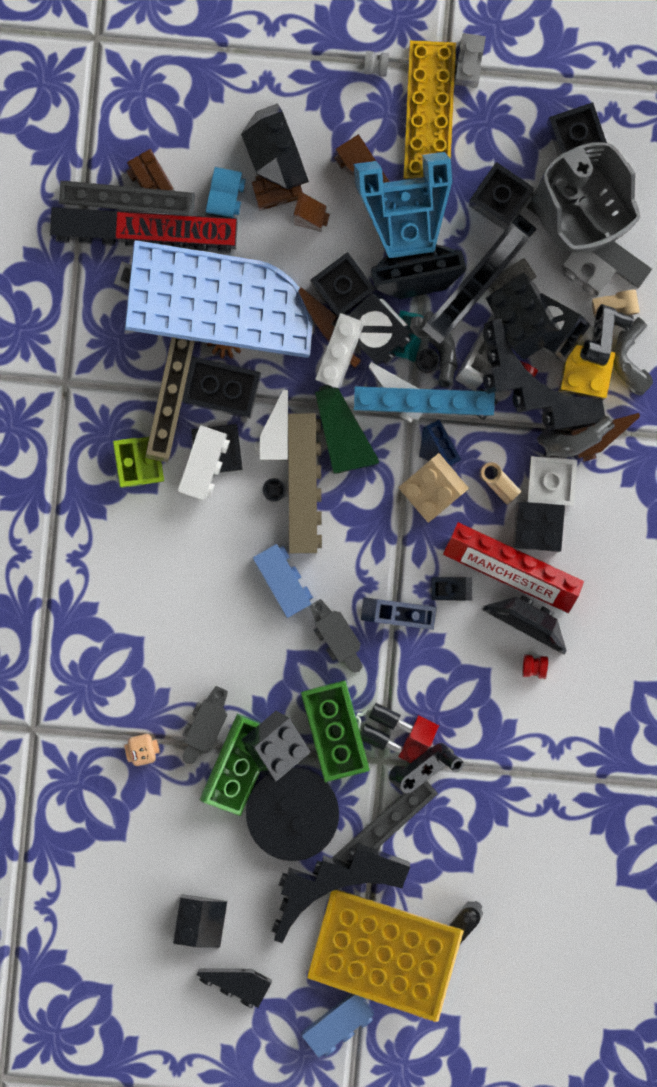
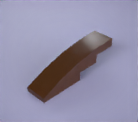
M301 287L298 292L307 311L322 336L329 343L335 329L333 323L337 320V316ZM353 354L349 365L355 370L361 363V360Z

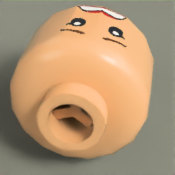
M150 734L130 737L128 744L124 745L128 763L132 762L134 766L153 763L156 760V754L160 753L158 741L152 740Z

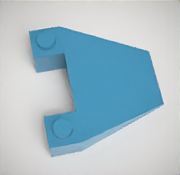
M445 152L422 155L423 178L383 183L382 168L377 161L354 164L355 187L389 258L435 251L452 185L451 159Z

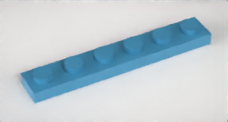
M355 387L354 411L494 416L495 393L487 394L485 391Z

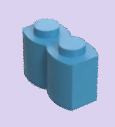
M218 167L214 168L206 207L207 215L222 218H234L235 215H239L241 201H238L239 192H244L246 179L242 178V172Z

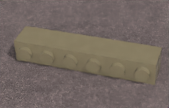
M171 337L145 458L166 463L169 461L195 342L193 340Z
M316 413L288 414L290 554L317 553V548H322V535H317V525H322V511H317V502H321V488H317V479H321V465H316V456H321V442H316V433H321V419H316Z

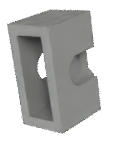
M462 34L454 85L478 87L486 36Z
M592 251L572 252L561 267L564 270L563 274L570 280L578 279L582 282V289L590 295H593V293L598 295L617 271ZM583 266H590L592 268L593 275L591 277H586L582 274L581 268Z

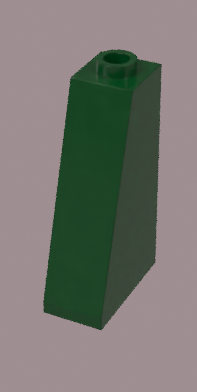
M331 385L318 387L319 391L315 392L333 474L378 465V457L339 388H333Z

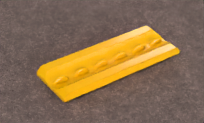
M410 40L403 179L423 178L422 155L445 152L451 159L456 42Z

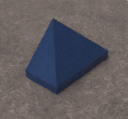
M439 419L423 427L419 457L430 461L440 453L451 466L461 461V458Z

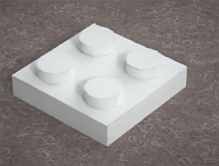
M531 456L527 502L574 506L577 460Z

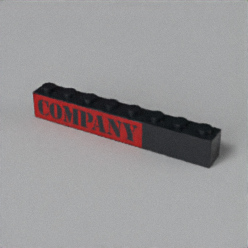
M52 207L50 236L56 238L55 242L69 243L70 239L79 240L80 244H92L93 241H102V245L115 246L116 242H122L127 247H133L136 240L185 248V246L194 247V250L208 251V248H217V252L231 253V249H236L237 218Z

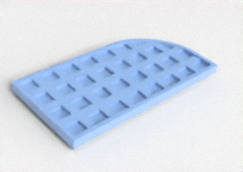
M134 241L124 330L308 358L311 349L313 321L298 292L299 286L286 273L267 262Z

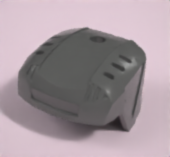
M609 143L584 144L558 156L546 168L531 196L533 207L543 227L551 237V240L562 251L590 252L602 248L630 231L640 219L639 208L635 201V171L618 149ZM564 189H572L575 196H567ZM604 189H607L605 194L599 195ZM610 200H614V202L611 203L609 206L605 205ZM615 211L619 212L615 216L612 215Z

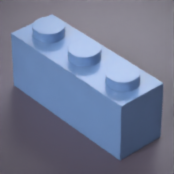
M275 544L254 556L253 559L286 617L289 618L311 605L310 599L313 596L307 586L302 588L298 580L302 577L295 566L291 568L288 564L287 559L290 556L285 547L279 548L278 544Z
M351 993L303 1030L302 1037L319 1058L323 1054L327 1057L336 1050L335 1045L341 1040L346 1042L353 1037L355 1029L359 1026L364 1028L371 1023L374 1010L363 997Z

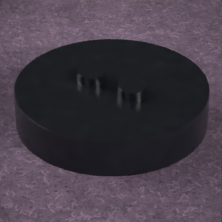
M294 766L278 781L264 776L255 785L247 803L246 821L253 840L264 852L281 860L300 861L318 854L331 842L339 822V806L332 787L328 782L324 781L322 776L310 769Z

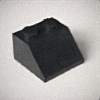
M182 894L179 901L173 944L190 947L220 948L227 901Z

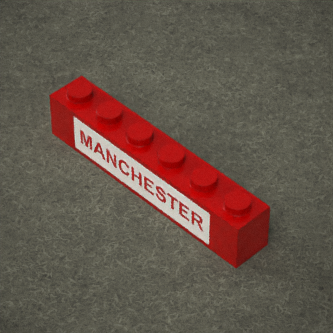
M459 522L453 530L442 554L568 614L577 601L584 584L583 580Z

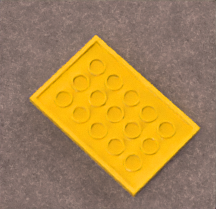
M337 889L331 891L307 978L430 1021L438 1022L464 930Z

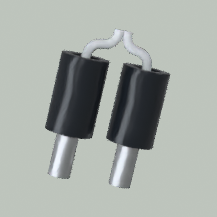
M375 703L373 708H366L362 713H357L356 719L358 720L357 724L361 732L362 741L382 751L388 748L398 754L401 753L403 747L390 741L391 735L365 723L363 729L360 727V717L371 711L368 718L392 730L398 727L410 733L413 726L400 720L401 714L378 703Z

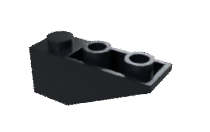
M199 968L197 976L200 977L199 980L208 986L214 984L220 987L221 993L229 997L235 995L241 999L240 1002L249 1008H253V1006L259 1008L272 983V979L253 969Z

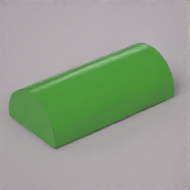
M346 680L302 691L301 696L324 781L329 782L370 771Z
M236 714L199 798L200 801L241 816L261 771L241 739L261 722L241 714Z

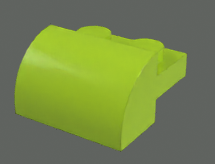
M149 437L112 441L120 488L164 482L162 462L145 458Z

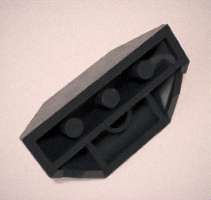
M277 103L256 111L241 133L256 175L280 185L286 190L308 183L309 180L299 151L279 104Z
M437 244L434 252L389 258L387 255L377 266L371 268L375 289L398 299L444 291L467 271L462 250H454Z
M521 595L520 598L511 597L482 607V611L565 655L567 650L558 619L553 617L554 612L544 606L541 609L532 605L534 601L524 595Z

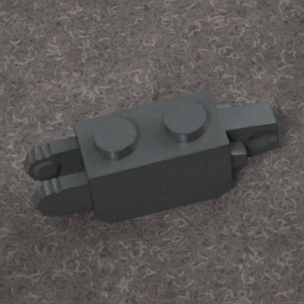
M321 599L311 604L309 607L316 620L315 625L317 627L314 629V632L320 641L325 639L329 645L326 651L332 660L338 659L339 663L344 660L352 672H360L363 667L356 652L360 650L361 643L341 612H332Z
M215 686L208 698L204 699L202 703L197 702L192 713L196 717L192 724H187L182 736L186 737L184 743L188 744L182 757L186 764L194 763L200 751L207 752L212 749L228 714L224 704L228 691L219 686Z

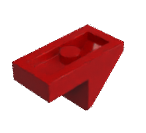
M418 715L398 757L411 763L431 746L439 725Z

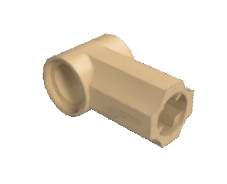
M636 290L622 291L616 293V295L592 299L594 317L601 304L616 308V311L626 315L640 313Z
M489 462L480 467L479 476L481 480L486 482L506 505L522 492L501 470L498 464ZM488 466H492L496 470V476L493 479H488L485 476L484 472Z

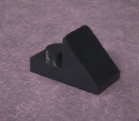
M432 577V600L472 601V577Z

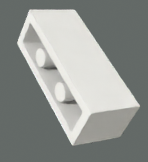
M340 313L316 380L336 388H341L363 329L364 321Z
M200 425L178 492L204 501L206 497L211 498L215 484L211 483L214 475H219L222 462H219L221 453L226 454L230 440L226 439L227 434Z

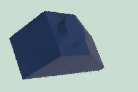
M363 597L361 620L434 630L437 607Z

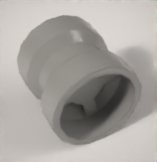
M366 51L364 74L378 73L379 76L387 77L389 53L378 55L373 51Z

